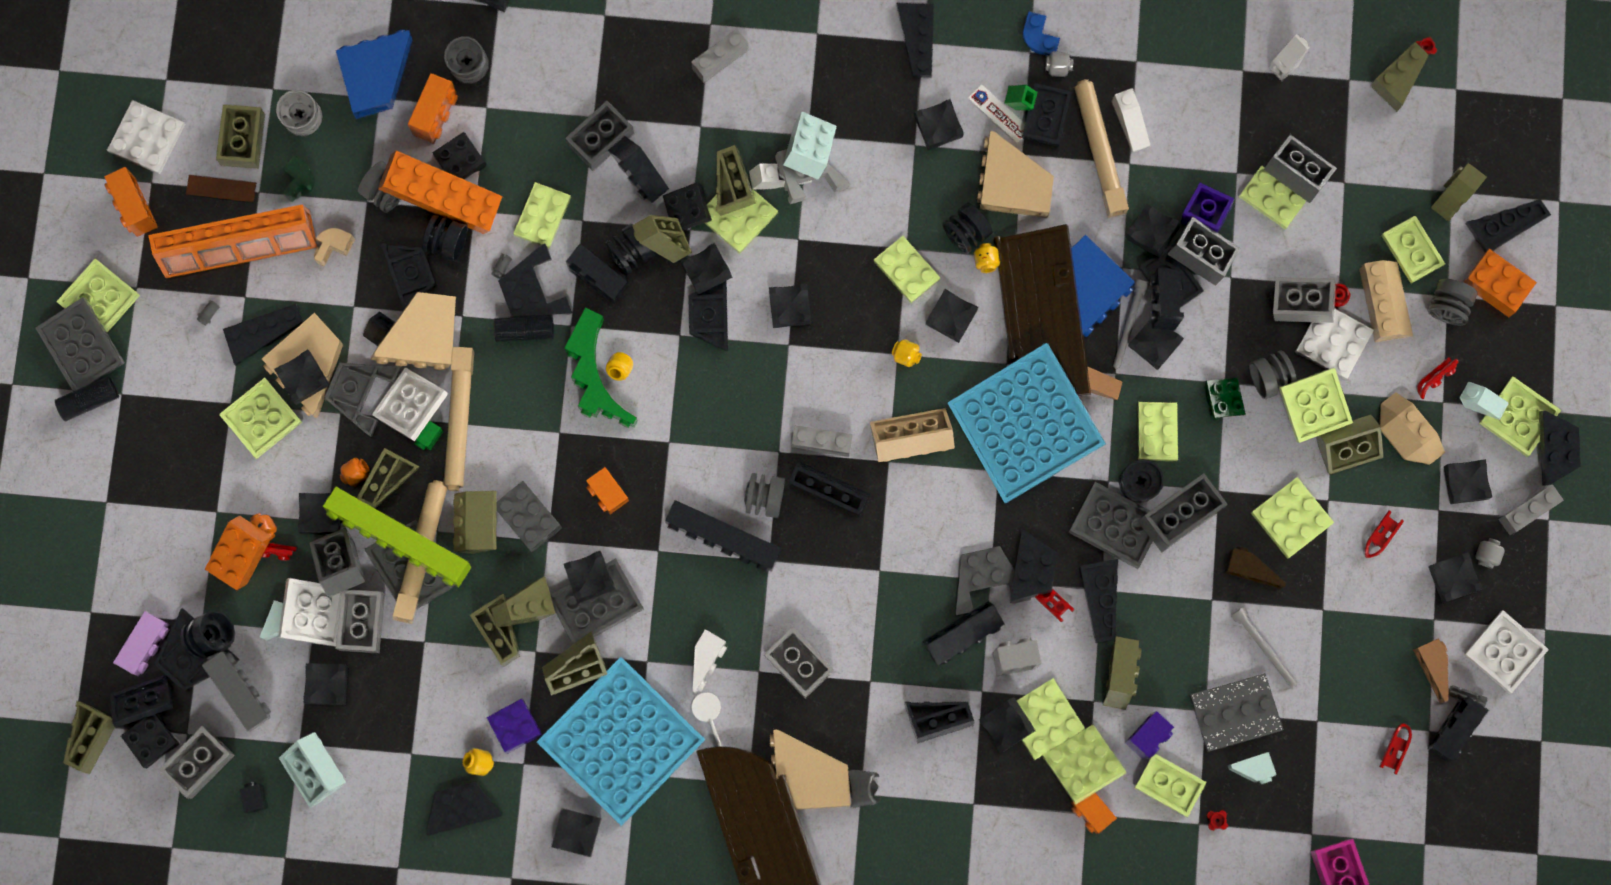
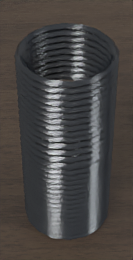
M533 315L528 317L494 318L495 341L553 339V316L535 315L534 317Z
M107 376L59 397L54 402L59 415L66 422L99 406L101 407L108 402L110 403L117 398L119 399V393L111 377Z

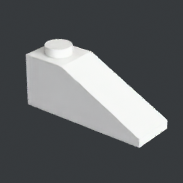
M1133 89L1115 94L1112 104L1132 152L1150 147L1141 109Z

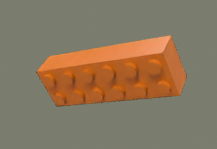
M395 151L390 155L378 187L380 191L442 217H447L451 221L456 220L468 225V228L482 234L490 231L502 196L399 151Z

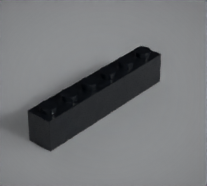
M674 500L665 519L668 529L674 532L683 531L686 533V537L692 540H696V538L703 540L704 545L710 548L716 546L721 549V553L730 557L732 554L739 557L738 560L749 565L750 562L756 564L757 569L766 573L768 570L773 571L782 551V548L676 500Z

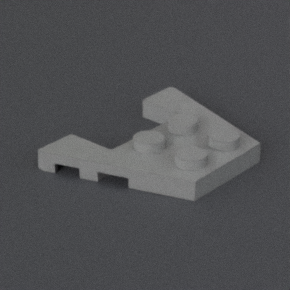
M787 150L777 152L775 158L780 175L783 176L785 181V191H788L789 194L788 201L790 204L804 201L806 194L799 184L815 180V178L784 166ZM827 163L820 178L824 177L834 192L848 189L850 183Z

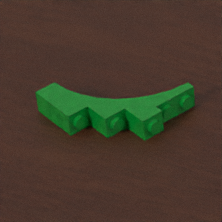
M585 308L564 348L566 353H568V357L576 361L578 358L580 359L571 376L575 386L581 389L587 388L578 404V408L581 410L580 413L588 418H591V416L597 418L601 411L602 416L610 420L613 417L619 420L618 423L626 428H629V426L635 428L638 422L637 417L624 410L612 399L599 377L596 365V345L604 319L602 315Z

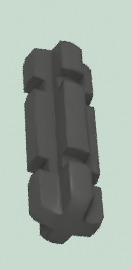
M1454 685L1450 686L1448 690V695L1451 697H1458V699L1471 697L1484 707L1487 704V697L1477 696V693L1465 689L1460 690V687Z

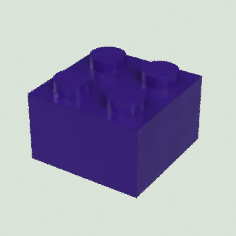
M1199 183L1183 212L1181 223L1185 225L1194 217L1219 233L1232 209L1234 198Z
M522 698L486 717L506 754L542 736Z
M1155 711L1147 717L1125 744L1142 759L1153 757L1160 750L1158 745L1167 742L1173 735L1171 731L1174 729V726L1160 713Z

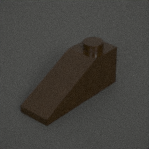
M1237 547L1230 551L1225 570L1226 574L1279 589L1286 586V582L1253 553L1248 552V549Z

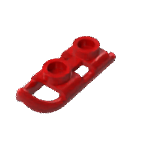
M1448 357L1420 380L1417 391L1421 399L1425 398V394L1430 386L1431 388H1436L1442 383L1441 379L1444 375L1448 377L1456 372V364L1459 363L1457 359L1451 362V359Z
M1390 510L1385 514L1367 540L1365 546L1366 558L1375 557L1385 550L1404 523L1403 519L1397 523L1389 517L1392 513ZM1381 527H1383V531L1379 533L1378 531ZM1388 531H1390L1391 535L1388 538L1385 537ZM1371 541L1375 546L1380 547L1373 554L1368 553Z
M269 543L262 557H270L271 554H276L279 560H289L290 555L292 556L293 551L296 552L297 547Z
M1053 588L1051 593L1039 594L1035 597L1061 623L1064 621L1061 616L1068 609L1071 612L1074 611V608ZM1051 602L1054 606L1051 608L1047 603Z
M1402 723L1396 728L1379 766L1384 768L1385 765L1394 769V774L1396 775L1412 740V730L1407 724ZM1403 727L1408 731V740L1397 736ZM1398 751H1402L1400 759L1396 758Z

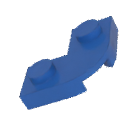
M1029 11L1023 30V38L1031 48V51L1050 56L1052 51H1057L1060 38L1043 34L1047 16Z

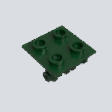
M1238 378L1206 380L1204 389H1206L1207 400H1210L1208 406H1211L1210 417H1213V420H1219L1221 417L1246 415Z

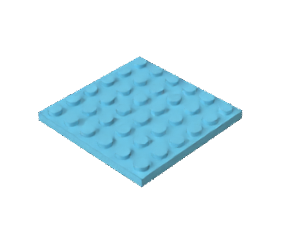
M1045 343L948 402L949 407L1004 503L1013 500L1106 445L1048 343Z
M620 657L607 670V675L600 677L537 743L611 817L623 826L692 755L705 739Z

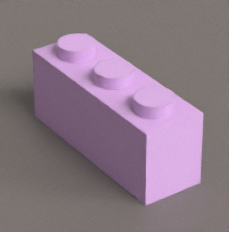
M145 611L113 663L137 676L140 673H144L148 667L147 662L149 658L154 656L159 648L157 646L158 643L167 636L170 624Z

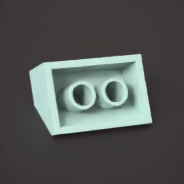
M315 732L297 740L279 757L310 808L336 792L346 783L342 773L336 767L332 757L328 754Z

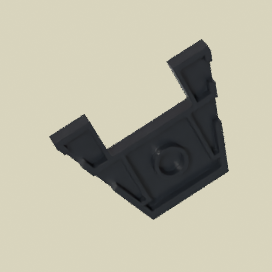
M546 243L538 247L498 280L512 317L572 314L567 297L547 303L536 276L534 267L552 260Z
M181 608L171 628V632L156 659L155 665L183 691H186L210 678V676L202 666L209 660L207 658L196 659L191 657L182 646L180 638L181 629L186 622L194 619V617L184 608ZM226 649L225 651H223V652H226L227 654H228V653H231L237 662L240 660V659H239L235 654H233L229 649Z

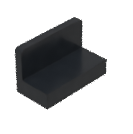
M378 312L369 319L363 336L378 346L395 321L382 312Z

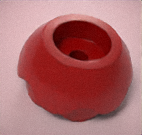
M1336 284L1335 307H1341L1348 303L1351 294L1346 285Z

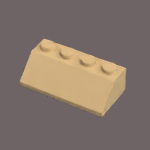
M1383 260L1364 263L1359 270L1371 327L1374 330V341L1381 342L1412 337L1413 332L1398 262Z
M946 408L870 422L878 462H888L894 459L909 458L910 456L921 454L926 455L932 452L947 451L948 449L955 448L953 429Z

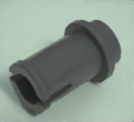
M501 253L495 267L491 269V274L501 279L506 275L505 271L512 258Z
M209 300L203 311L197 314V320L205 326L208 323L210 324L211 318L220 306Z

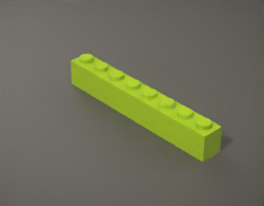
M335 487L323 505L327 511L326 515L330 518L342 520V524L351 530L353 528L358 529L359 534L367 539L372 537L376 540L375 543L382 548L389 547L393 549L392 553L400 558L403 556L409 559L408 562L416 567L421 565L426 568L425 571L433 577L436 575L442 577V581L451 587L453 584L459 587L472 568L468 561L338 487Z

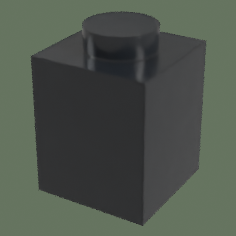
M251 782L244 784L245 788L239 789L244 813L249 814L268 808L263 785Z

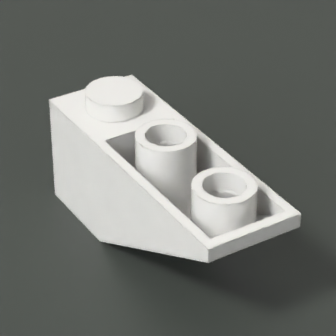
M1296 34L1270 64L1269 68L1281 81L1300 65L1309 50L1307 41Z
M758 164L749 171L752 189L784 187L785 181L783 176L780 175L777 164ZM812 180L800 184L811 183Z
M707 630L703 632L695 646L692 690L694 694L697 691L701 692L707 683L704 679L707 674L711 675L717 666L715 664L718 656L722 658L727 649L725 647L726 641Z

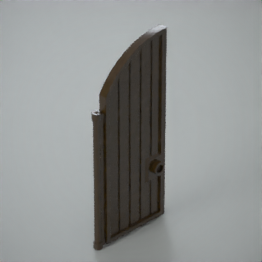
M1064 224L1003 238L1000 236L994 237V244L998 249L1000 261L998 269L1009 359H1016L1017 356L1021 359L1045 343H1048L1078 396L1091 395L1069 226Z
M717 746L697 750L696 753L739 884L821 885L787 784L786 775L781 774L777 779L773 766L757 754L744 749Z

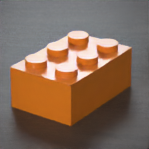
M432 73L430 74L408 122L413 136L433 144L436 139L441 137L442 125L448 121L451 105L454 106L458 98L452 81Z
M126 167L104 176L107 182L104 184L105 188L114 198L112 203L115 209L120 212V221L129 233L133 232L138 237L158 228L136 178Z
M1488 249L1463 283L1473 287L1479 297L1510 317L1518 310L1537 282L1491 249Z
M241 516L228 522L205 570L235 590L244 587L253 575L272 536Z

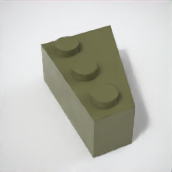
M592 631L542 667L551 695L607 675L605 663Z
M76 700L75 718L72 719L71 724L73 726L71 737L68 738L63 763L80 772L90 774L115 726L112 723L111 716Z

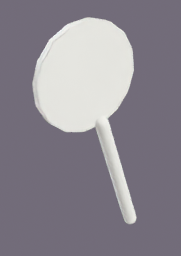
M701 693L692 702V713L698 720L710 722L717 745L722 746L713 722L720 714V701L712 693Z

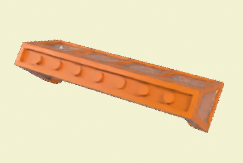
M303 204L149 235L152 255L165 278L317 248L311 212Z

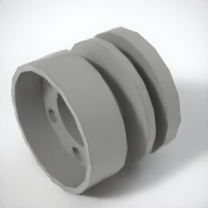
M288 91L277 102V117L289 132L298 136H307L314 133L321 125L323 116L321 108L311 95L305 91ZM303 112V118H300L299 113Z

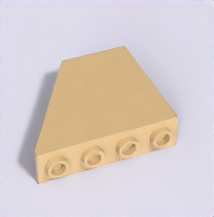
M990 131L989 137H985L984 148H987V155H983L982 166L985 167V171L980 174L979 184L983 185L982 192L978 191L977 197L980 209L1048 218L1054 176L997 133Z
M417 292L373 352L371 360H376L378 364L395 362L397 366L413 364L416 368L432 366L435 370H445L452 364L456 297Z
M314 313L262 358L266 363L263 367L270 375L273 372L276 374L275 368L293 360L308 349L330 384L343 344ZM278 377L276 381L284 389L285 387ZM329 386L301 402L304 405L301 409L308 416L311 414L315 418L319 416Z
M774 730V735H770V746L775 747V755H771L772 766L776 767L777 779L781 774L786 775L787 784L796 810L850 806L848 765L779 730Z

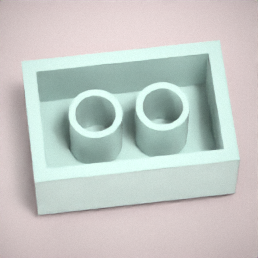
M801 112L793 126L783 165L819 180L828 163L836 126Z

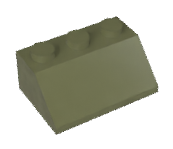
M1372 415L1352 420V424L1317 436L1318 447L1329 475L1384 458L1381 426Z
M465 491L454 494V552L475 554L496 550L497 491Z

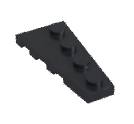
M896 2L912 76L932 78L934 4Z
M1539 199L1512 209H1506L1476 220L1467 221L1465 224L1484 252L1488 249L1494 251L1548 218L1551 213L1542 200Z
M294 304L224 328L223 332L234 365L237 366L242 360L256 354L264 346L270 345L280 336H284L300 326L303 320L298 305Z
M1118 559L1082 565L1079 568L1095 644L1115 640Z

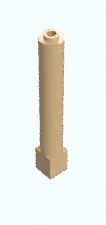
M1088 80L1079 81L1077 86H1075V92L1101 184L1102 198L1107 217L1126 214L1129 207L1124 189L1120 185L1093 82H1088Z
M453 347L452 381L444 486L448 487L447 490L459 491V488L464 486L471 375H473L474 350L465 347Z
M434 480L433 483H428L416 529L417 533L433 542L447 492V487L444 486V483ZM410 562L407 563L393 613V620L413 624L426 568L421 565L416 567Z

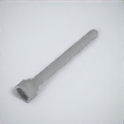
M1136 279L1133 285L1134 298L1113 363V367L1116 369L1121 367L1142 295L1148 292L1150 284L1143 280Z
M1244 607L1238 609L1231 615L1233 620L1244 626L1289 686L1292 688L1296 687L1297 682L1248 620L1249 617Z

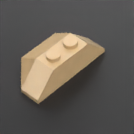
M1394 393L1380 404L1381 432L1404 460L1430 465L1445 453L1437 432L1413 403L1398 393Z

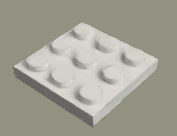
M132 100L107 151L161 174L185 123Z
M1334 308V322H1311L1295 353L1326 370L1335 368L1337 376L1347 380L1374 330Z
M405 367L372 415L415 441L448 393Z
M288 578L286 580L278 638L335 647L337 643L341 592L328 597L320 583Z
M1502 610L1464 655L1506 692L1512 694L1549 649Z

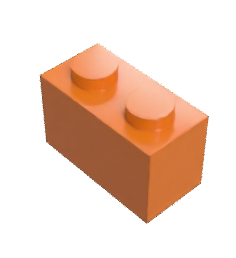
M606 467L586 480L588 483L587 490L592 497L595 495L600 500L598 505L603 512L608 511L609 514H612L629 502L628 497Z
M1096 792L1077 804L1074 801L1071 802L1073 806L1071 808L1078 818L1082 816L1086 821L1084 825L1091 833L1099 834L1117 819Z

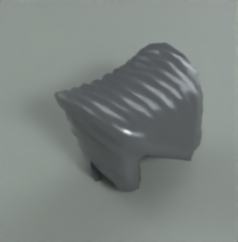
M850 770L848 772L852 787L851 808L874 805L881 801V798H874L879 786L873 778L880 777L878 773L860 770Z

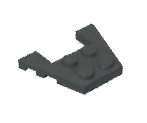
M339 363L324 398L368 436L372 437L379 421L361 414V410L375 378L377 377L394 384L401 371V367Z
M1000 546L961 555L956 616L973 611L969 592L1009 584L1010 592L1012 591L1015 570ZM1024 598L1016 601V603L1029 601L1031 598Z

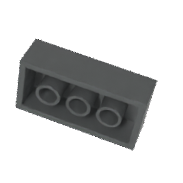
M1203 473L1144 515L1138 522L1163 553L1220 512L1228 504Z
M222 651L202 666L245 729L252 731L271 718L269 716L271 711L265 702L260 703L257 698L260 695L255 687H249L246 682L248 677L244 671L236 668L235 664H237V661L233 655Z

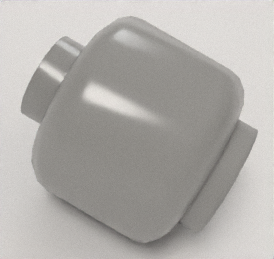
M1052 51L1050 56L1047 55L1045 70L1051 76L1065 77L1068 75L1069 70H1073V59H1070V55L1067 52Z
M1491 538L1488 541L1480 542L1475 555L1478 564L1491 569L1494 566H1499L1505 553L1504 548L1500 546L1501 542Z

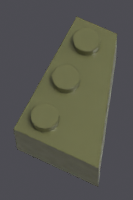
M1416 42L1413 43L1374 80L1371 87L1398 112L1403 106L1429 55Z
M735 145L717 151L716 211L720 216L756 204L740 152Z
M1469 163L1464 168L1460 166L1444 184L1446 189L1432 205L1431 209L1449 222L1487 177Z
M649 215L632 225L634 236L639 243L673 263L692 253L678 218Z
M384 448L357 499L376 509L419 469V466Z
M545 576L531 582L523 589L491 608L496 627L540 621L556 614Z
M504 594L470 614V617L503 667L520 657L513 625L496 627L491 608L506 599Z
M1115 637L1109 663V678L1106 681L1107 694L1105 699H1103L1102 706L1126 710L1132 696H1136L1137 684H1134L1135 678H1138L1140 668L1136 665L1137 660H1140L1142 651L1139 648L1138 640Z

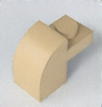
M337 228L324 230L316 238L321 246L316 248L314 260L317 264L325 267L333 250L347 256L355 241L353 235Z

